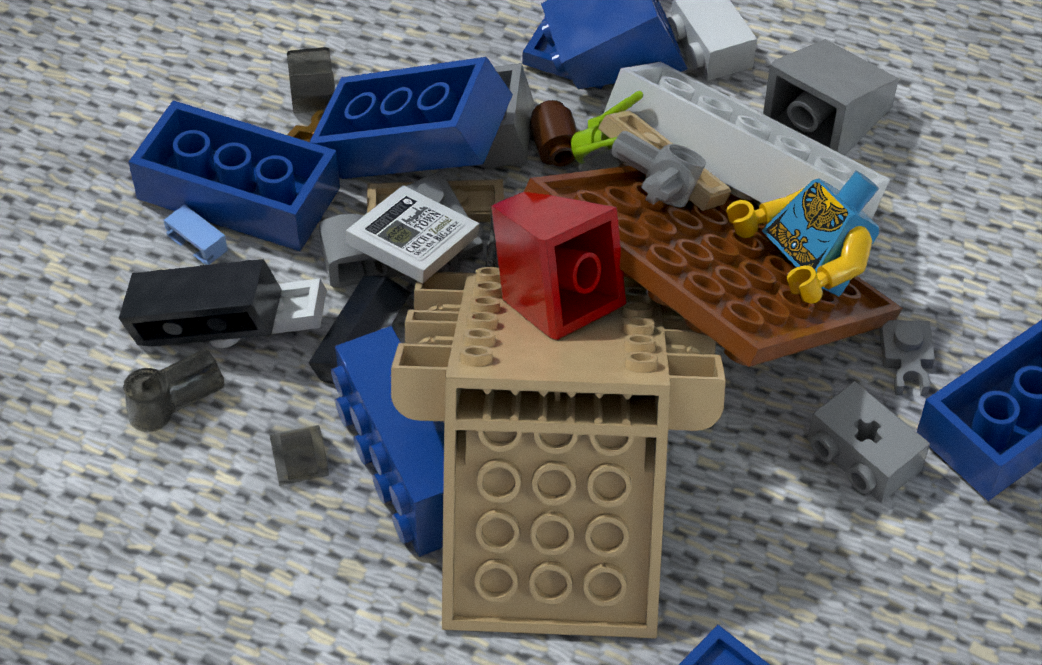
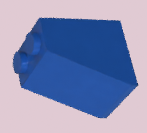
M547 0L541 3L547 20L541 23V28L550 46H556L557 49L551 53L555 67L561 77L569 75L578 89L614 84L621 68L662 62L680 72L688 69L665 10L659 0Z

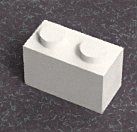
M672 0V12L668 20L677 41L680 40L685 47L689 65L693 69L699 68L707 81L753 67L757 38L730 0Z

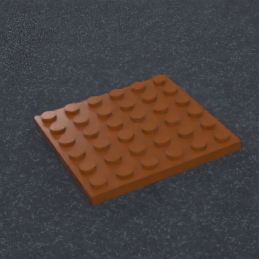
M632 166L533 177L529 179L524 192L554 195L617 207L621 245L620 269L623 271V275L634 279L646 288L647 295L653 301L669 306L683 316L685 324L691 330L701 335L709 336L724 348V353L728 358L741 365L751 367L881 328L889 320H897L903 309L858 276L850 280L840 296L822 288L823 295L821 299L813 304L803 301L800 293H791L787 282V275L796 266L762 232L765 227L763 223L758 224V231L749 238H743L736 234L733 223L729 222L726 210L731 203L745 199H741L733 194H730L725 204L704 211L690 200L687 201L684 207H674L661 201L651 204L646 201L648 193L642 189L646 174ZM746 200L753 205L754 210L759 209L757 204L751 200Z

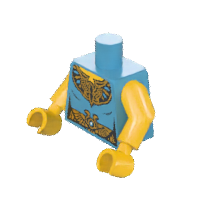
M855 171L841 190L818 178L812 180L805 188L786 197L761 203L757 210H754L750 202L738 200L731 203L727 207L726 212L729 222L733 223L735 232L740 237L749 238L758 231V224L763 223L765 225L762 232L796 266L787 275V282L791 293H800L803 301L813 304L821 299L823 295L822 288L840 296L850 280L865 271L871 246L879 235V226L862 209L879 190V187L865 175Z

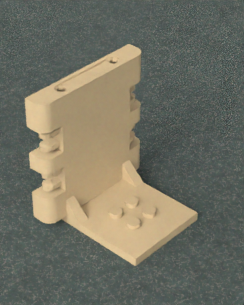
M483 267L477 269L476 273L436 272L423 284L418 281L416 282L414 310H408L405 319V343H398L391 367V398L398 412L409 419L445 421L442 630L657 638L668 430L699 431L713 426L720 419L724 410L726 379L721 355H715L716 341L709 336L701 335L691 330L685 324L683 316L671 307L653 301L647 295V289L634 279L624 276L626 305L558 340L549 338L503 301L499 268Z

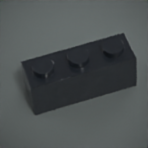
M264 259L132 273L118 319L135 343L140 346L153 347L268 336L272 334L282 289Z

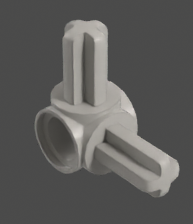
M622 131L612 146V155L646 174L642 189L648 193L646 201L651 204L661 201L674 207H684L706 165V161L701 155L685 146L668 144L660 150L628 131Z

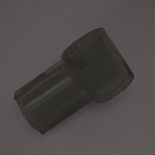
M200 350L162 370L141 368L129 374L124 381L123 391L130 425L142 432L160 430L169 423L172 413L224 388V377L215 358L208 350Z

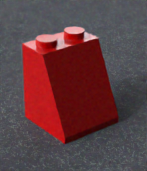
M524 191L491 205L503 301L549 338L558 340L626 305L624 275L620 269L621 245L617 207Z

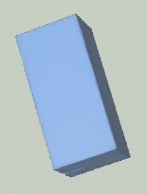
M186 205L181 206L164 219L167 236L180 246L185 242H190L194 245V249L198 248L199 251L193 256L205 265H210L228 251L225 235Z

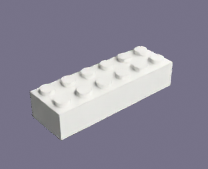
M662 62L621 68L604 111L605 113L637 91L643 92V98L626 111H632L673 144L685 146L701 155L706 161L704 168L723 183L729 185L730 190H732L731 194L745 200L755 199L764 203L786 197L805 188L812 180L818 178L841 190L853 173L859 171L879 187V190L862 209L872 219L890 181L889 178Z

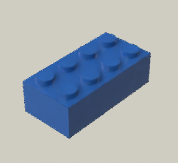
M487 57L341 77L310 142L336 150L339 178L342 179L482 165L486 160L513 94Z
M174 100L128 162L138 200L172 211H176L181 206L186 205L207 222L300 252L340 189L336 150Z
M1042 320L931 395L924 404L917 433L930 443L929 447L987 501L994 498L1042 463Z
M389 326L335 346L338 367L331 369V374L337 392L340 395L339 398L335 399V405L343 425L346 427L353 424L358 434L353 439L361 462L364 465L372 462L377 472L372 475L381 502L384 504L391 501L397 512L392 515V520L400 541L403 544L411 541L418 557L443 548L444 423L443 421L412 420L403 416L395 408L391 398V367L398 343L401 342L393 327Z

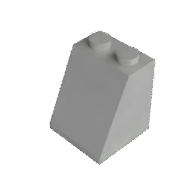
M824 39L778 58L770 64L763 114L845 156L893 107L899 78Z

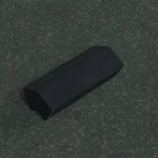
M363 276L308 362L318 378L323 382L334 384L331 369L338 367L335 346L391 326L411 292L387 276Z

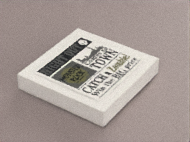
M403 185L346 230L345 244L423 284L478 237L480 223Z

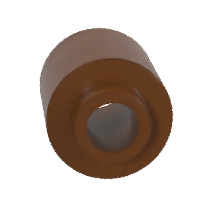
M548 100L540 103L533 109L530 120V129L540 159L546 165L558 167L569 165L575 160L571 149V141L573 135L578 132L572 112L557 100Z

